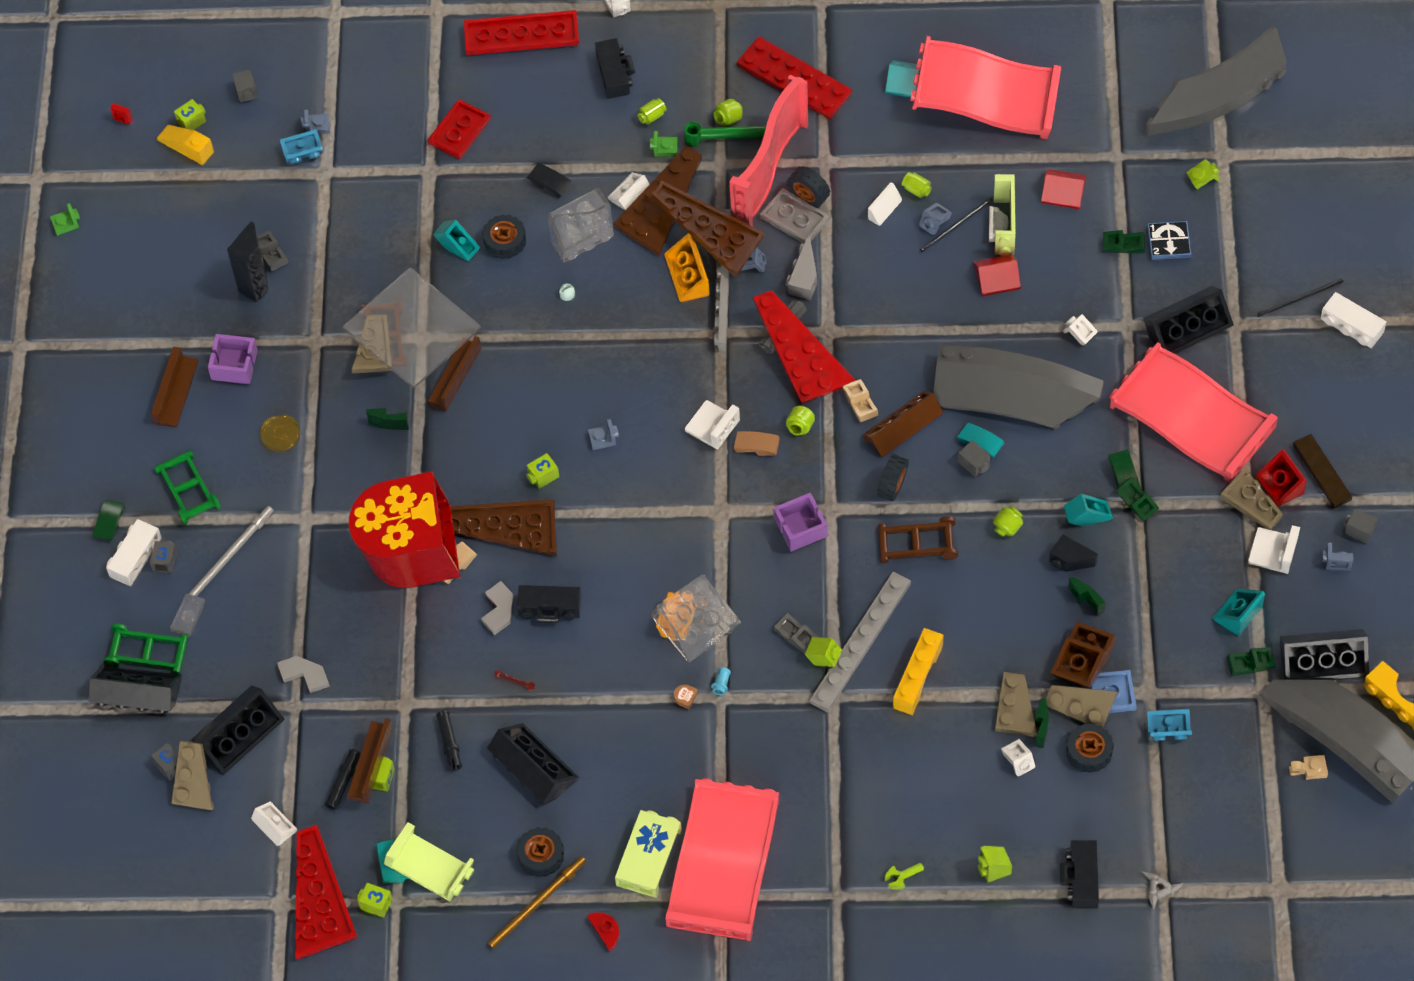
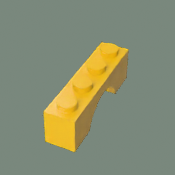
M926 628L923 629L893 697L894 709L910 715L914 714L931 666L936 663L942 650L943 634Z
M1382 661L1366 676L1364 687L1369 694L1375 695L1387 709L1393 710L1402 722H1407L1414 730V703L1405 700L1399 694L1396 686L1399 674Z

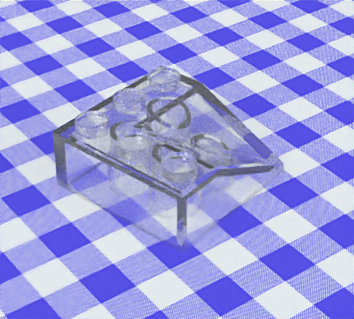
M599 188L548 214L551 244L563 263L575 259L581 253L592 250L596 245L607 242L614 236L611 204Z
M703 574L657 605L650 614L688 663L732 633L741 623Z

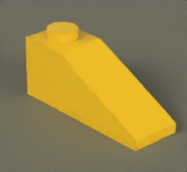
M167 125L156 138L157 141L201 165L214 153L211 139L195 130Z

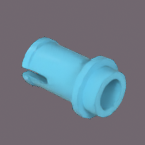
M720 667L717 671L715 683L711 686L712 692L716 695H724L727 692V683L731 674L729 669Z

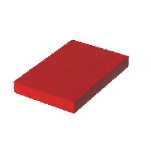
M458 99L428 138V144L460 160L491 120V115Z

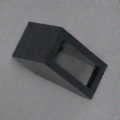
M1064 534L1050 551L1049 562L1052 566L1066 572L1095 567L1098 560L1096 552Z

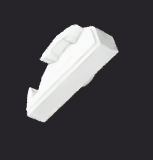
M990 206L989 242H995L996 231H1008L1009 221L1008 216L1001 212L999 208Z

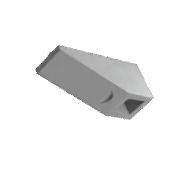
M807 237L805 243L800 245L799 258L793 262V273L788 275L786 286H788L789 295L811 301L817 286V273L810 237Z

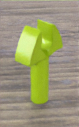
M918 863L903 871H898L895 866H892L885 875V881L893 877L898 879L888 884V888L904 889V880L923 871L924 867L922 863Z

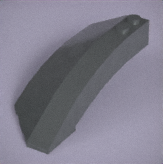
M1273 25L1248 47L1215 67L1181 80L1176 78L1172 83L1173 87L1170 95L1165 94L1157 106L1160 109L1154 117L1151 116L1147 121L1145 134L1151 136L1192 128L1209 122L1244 105L1263 90H1268L1275 80L1281 79L1286 73L1287 60L1277 28Z
M941 344L936 365L933 394L941 408L1002 415L1033 422L1055 430L1066 419H1072L1083 412V408L1100 401L1104 381L1064 365L1028 355L982 347Z
M1273 680L1259 694L1290 724L1293 723L1329 748L1363 776L1391 803L1414 781V741L1369 703L1335 681Z

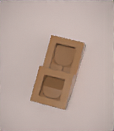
M739 431L737 432L734 450L737 453L756 452L758 456L777 455L780 437L769 433Z

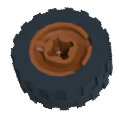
M797 167L787 179V186L790 192L816 208L820 207L830 196L831 191L825 179L808 167Z
M512 215L495 216L484 225V230L482 231L485 249L488 250L490 255L492 254L496 258L509 259L523 251V247L526 245V233L523 223L518 218L512 217Z
M895 454L891 455L880 479L877 490L879 497L890 501L896 499L908 469V459Z
M1086 723L1082 726H1077L1075 730L1071 731L1067 739L1066 755L1069 758V762L1074 765L1073 767L1083 772L1088 771V773H1092L1093 771L1097 772L1102 768L1104 769L1110 763L1113 754L1114 744L1112 736L1100 725Z
M536 827V829L528 830L518 840L516 847L517 858L520 866L529 875H535L536 877L549 876V874L555 873L561 867V863L564 860V848L560 836L555 831L545 827Z

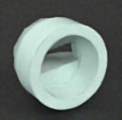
M568 283L563 284L559 289L560 298L565 301L572 300L575 297L574 287Z

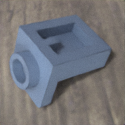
M308 109L304 110L305 117H301L302 128H306L307 132L317 129L318 134L330 133L328 113L309 115Z
M935 203L923 211L919 226L930 234L935 235L939 225L949 220L952 212L942 205Z
M756 248L741 271L756 268L760 273L764 272L767 261L765 254Z
M611 419L607 420L606 426L588 429L593 450L616 445V437H619L617 426L612 425Z
M1327 543L1326 550H1322V562H1326V570L1351 571L1353 553H1332V543Z

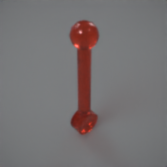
M496 670L494 673L495 677H502L523 685L529 691L535 689L533 682L521 681L503 674L501 670Z

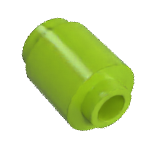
M652 99L638 109L637 116L641 123L650 125L662 117L667 109L661 99Z
M908 172L902 181V186L905 187V190L919 198L927 197L932 189L930 186L931 182L916 173Z

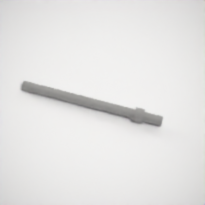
M267 506L259 516H255L251 520V525L188 593L192 599H195L253 533L262 528L265 524L264 521L273 512L270 506Z

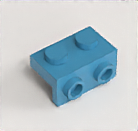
M317 129L280 139L286 163L296 164L301 162L302 158L309 157L313 159L321 156L320 153H323Z
M1189 709L1146 711L1148 737H1153V741L1166 740V736H1174V740L1187 739V735H1192Z

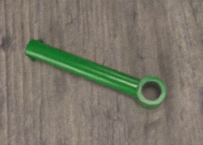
M689 122L684 128V141L686 145L696 147L701 143V140L759 138L764 137L766 126L702 128L697 122Z

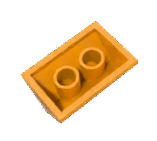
M688 233L664 253L680 302L709 296L708 278L695 239Z

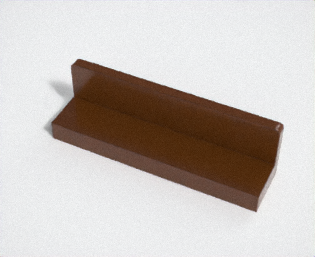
M475 336L473 341L464 338L461 340L429 397L428 405L447 411L481 350L479 337Z
M179 347L172 348L151 412L154 424L170 427L178 426L199 361L197 358L183 356L182 350Z
M922 391L862 436L865 442L874 445L879 456L884 457L943 414V410L933 393Z
M385 718L384 723L371 721L347 795L350 800L369 804L392 732V724L389 718Z

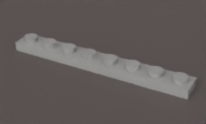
M723 209V212L731 215V209ZM722 264L717 266V278H720V283L716 285V294L720 295V300H716V312H719V317H715V328L719 329L718 333L714 335V345H718L719 353H727L730 272Z
M892 572L842 649L835 667L830 668L811 697L810 704L827 713L830 711L908 590L911 580Z

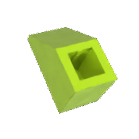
M980 847L979 865L977 867L981 877L985 876L988 883L1012 874V864L1004 847Z

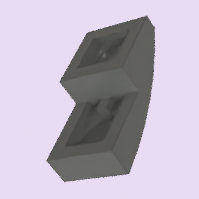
M270 230L258 235L263 259L271 272L289 263Z
M789 613L773 627V630L782 638L806 653L812 637H818L805 624L802 626Z

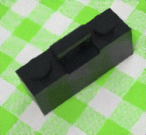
M617 38L595 42L596 56L607 98L630 94L629 87L632 86L630 75L635 73L631 55H624L623 45H619ZM625 63L626 68H622V64Z
M519 585L517 598L518 616L526 619L537 616V623H558L559 617H563L566 620L580 618L581 589L580 587Z
M1071 840L1070 848H1066V861H1070V863L1060 864V885L1071 886V888L1067 889L1068 901H1072V908L1098 909L1097 840ZM1069 870H1073L1074 879H1069Z

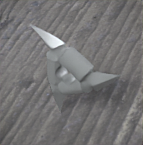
M1143 872L1151 880L1149 899L1153 910L1157 899L1164 898L1170 895V893L1173 894L1183 884L1171 885L1168 881L1158 877V875ZM1162 886L1164 889L1157 891L1156 887Z

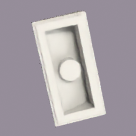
M632 172L608 196V199L621 209L626 210L650 184L645 175Z
M889 183L868 207V219L879 226L902 201L894 183Z
M271 801L255 808L251 817L252 821L276 846L281 845L297 832V828Z

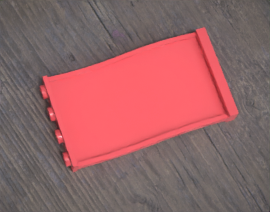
M929 36L926 37L925 43H921L919 54L922 57L921 59L918 58L916 70H919V74H915L913 81L916 90H912L910 101H913V110H916L917 107L949 111L994 127L1020 133L1040 135L1042 139H1048L1052 128L1061 66L1054 65L1053 68L1021 64L973 47L930 40L931 37Z
M789 75L788 86L775 102L769 115L763 141L755 158L739 177L732 176L730 180L731 216L752 227L753 217L759 212L771 190L778 161L784 148L801 127L806 129L808 127L807 81Z
M1158 342L1153 348L1150 347L1147 350L1145 358L1136 363L1133 372L1130 375H1126L1120 388L1114 389L1110 395V408L1114 410L1116 407L1140 420L1184 454L1206 468L1222 475L1228 483L1234 480L1274 431L1278 417L1274 414L1267 415L1243 402L1188 361L1163 349Z
M707 778L695 779L688 823L665 918L666 927L751 941L759 893L779 805V792H775L772 789H755L750 785L736 786L730 782L718 783Z

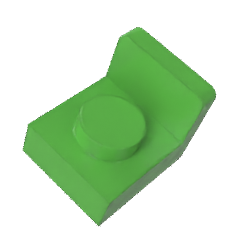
M654 131V138H650V149H654V157H676L678 137H658V131Z
M70 203L66 204L68 210L50 216L57 236L79 228L77 222L80 219L76 208L72 209Z

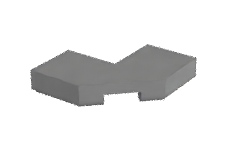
M502 581L485 592V596L496 608L481 618L483 624L494 636L511 624L514 594Z
M298 656L277 662L284 683L304 676L310 693L330 687L323 666Z

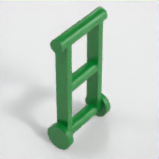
M191 450L154 467L157 474H162L180 508L177 512L184 525L188 524L187 519L208 509L216 507L218 510L221 508L216 495H210L191 458L194 456ZM187 461L195 477L174 487L165 470ZM199 484L208 501L186 511L178 494Z
M112 624L111 631L114 635L109 656L103 659L105 666L119 667V664L122 663L172 670L173 674H180L188 641L187 635L182 634L179 638L128 631L125 625ZM121 637L146 640L141 659L117 656ZM154 641L178 645L174 663L150 660Z

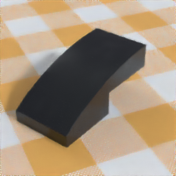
M537 163L527 179L541 189L545 187L559 198L572 182L559 172L540 163Z

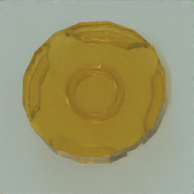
M284 414L268 418L263 423L260 431L263 444L274 452H284L292 449L297 445L301 434L298 422L293 417Z

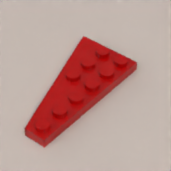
M772 290L753 297L755 306L801 405L840 390L844 385L856 381Z
M317 825L297 831L296 960L358 938Z

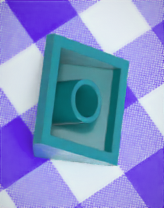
M893 60L889 64L885 93L911 97L912 90H916V86L913 85L915 74H919V70H916L917 64Z
M1235 589L1212 618L1235 635L1240 636L1262 609L1265 593L1259 590Z

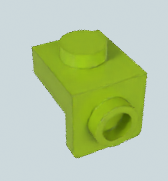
M1206 159L1186 172L1196 189L1201 188L1212 179L1216 181L1221 180L1218 174L1220 170L1214 162L1211 164Z

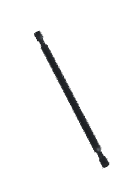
M992 197L938 235L926 246L920 249L921 252L974 215L987 203L993 201Z
M1341 278L1336 282L1329 283L1269 308L1264 312H1260L1258 317L1323 291L1335 284L1342 283L1343 279Z

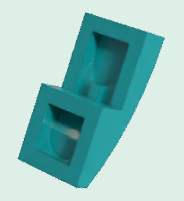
M967 423L957 436L959 442L969 444L973 440L989 453L992 458L995 457L1004 445L1002 439L971 423Z

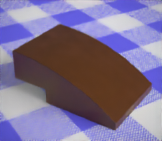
M1076 621L1070 637L1066 638L1052 668L1051 675L1090 688L1105 666L1117 642L1115 635Z

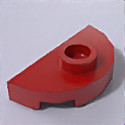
M595 912L587 915L588 920L610 952L616 947L619 939L620 930L617 921L605 913Z

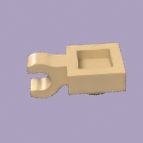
M1325 755L1303 757L1302 762L1292 761L1290 763L1289 772L1291 776L1305 774L1306 780L1327 778L1328 776Z

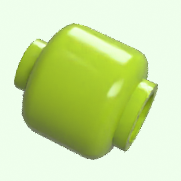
M728 99L717 104L714 111L716 122L725 127L739 122L742 118V106L734 99Z
M795 406L786 419V426L794 435H806L815 421V416L809 408Z
M1012 506L1009 508L1003 507L993 519V524L996 526L994 530L1002 537L1005 535L1014 536L1023 525V515Z

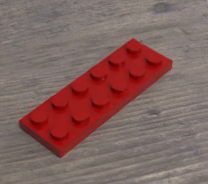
M577 10L464 20L466 55L579 45Z
M760 36L737 61L739 68L781 92L788 86L789 75L807 81L808 107L828 119H831L852 95L851 88Z

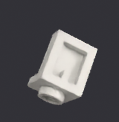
M605 0L613 18L631 11L630 0Z
M1083 314L1076 318L1072 316L1066 321V327L1062 330L1064 333L1070 332L1082 346L1098 332Z
M1020 739L1001 748L1005 758L1013 765L1017 776H1021L1035 768L1031 751Z

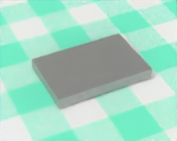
M782 188L760 213V218L799 242L805 243L807 237H810L811 241L830 220V215Z

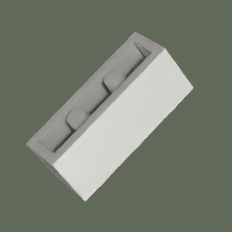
M1337 292L1333 294L1323 307L1321 320L1327 325L1339 329L1344 335L1351 336L1361 345L1368 346L1371 349L1384 333L1387 322Z
M139 519L136 520L134 525L129 527L126 538L119 543L117 552L107 562L106 568L110 578L128 586L133 584L152 554L154 542L160 541L162 538L159 528Z

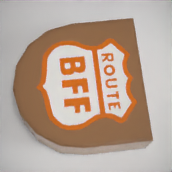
M689 685L678 686L674 691L675 702L684 708L690 709L698 694V689Z

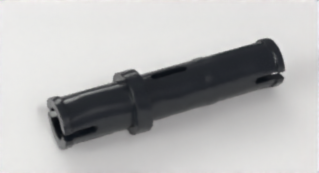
M443 710V716H441V712L436 714L444 744L443 753L447 757L449 770L456 771L455 766H457L458 770L462 768L458 753L460 749L455 741L449 711Z
M349 749L344 763L340 765L338 777L324 804L327 808L331 810L338 809L350 778L354 776V769L361 755L359 751Z

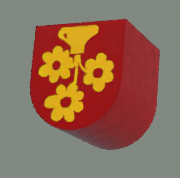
M433 471L377 483L366 489L356 499L349 515V530L354 542L372 571L381 581L397 588H411L461 577L451 505Z

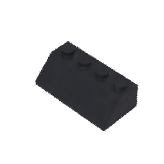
M251 221L227 248L238 292L258 302L261 297L267 294L269 287L255 224Z
M1214 286L1201 290L1143 318L1149 337L1156 345L1158 342L1163 349L1174 354L1234 325L1222 289Z
M1363 629L1280 636L1281 661L1285 680H1334L1366 677L1369 674L1368 636Z
M101 665L90 677L89 702L96 703L99 706L110 704L116 705L118 708L136 707L137 710L141 711L154 709L159 713H167L176 705L182 675Z
M251 685L190 741L203 744L205 759L224 775L285 719L264 691Z
M523 723L498 729L487 747L493 757L503 763L506 769L514 774L521 784L535 795L536 799L543 803L556 800L579 779Z

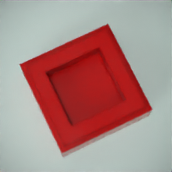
M112 103L110 110L113 119L130 125L133 120L130 109Z

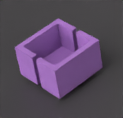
M216 334L212 348L213 353H211L208 364L211 380L250 384L253 365H255L258 352L255 338Z
M811 492L773 507L774 521L781 534L783 533V538L790 552L828 537V525L821 511H818V506Z

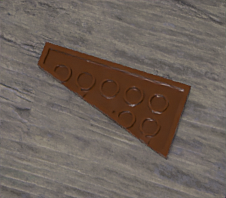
M686 145L614 222V227L660 257L663 245L668 239V234L675 220L652 199V193L661 181L688 193L689 185L697 172L702 155Z
M661 181L652 193V199L734 277H737L764 237V232L664 181Z
M554 499L451 506L454 533L457 535L557 557Z

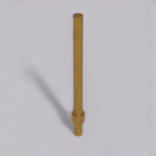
M580 856L569 867L566 866L560 872L561 875L488 942V945L494 949L562 884L570 881L575 876V872L586 863L585 859Z

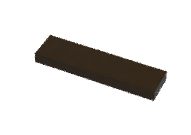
M1312 434L1294 441V448L1333 508L1352 501V495Z

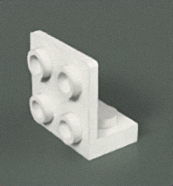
M706 400L685 427V432L718 450L740 421L739 408L732 404L729 410H724Z
M1292 525L1290 533L1286 532V534L1258 527L1248 563L1288 574L1300 527Z

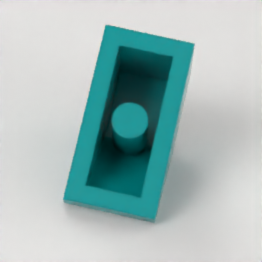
M457 220L444 221L433 234L445 249L465 261H470L481 248Z
M1085 494L1078 495L1064 505L1066 519L1074 525L1084 527L1113 519L1108 501Z

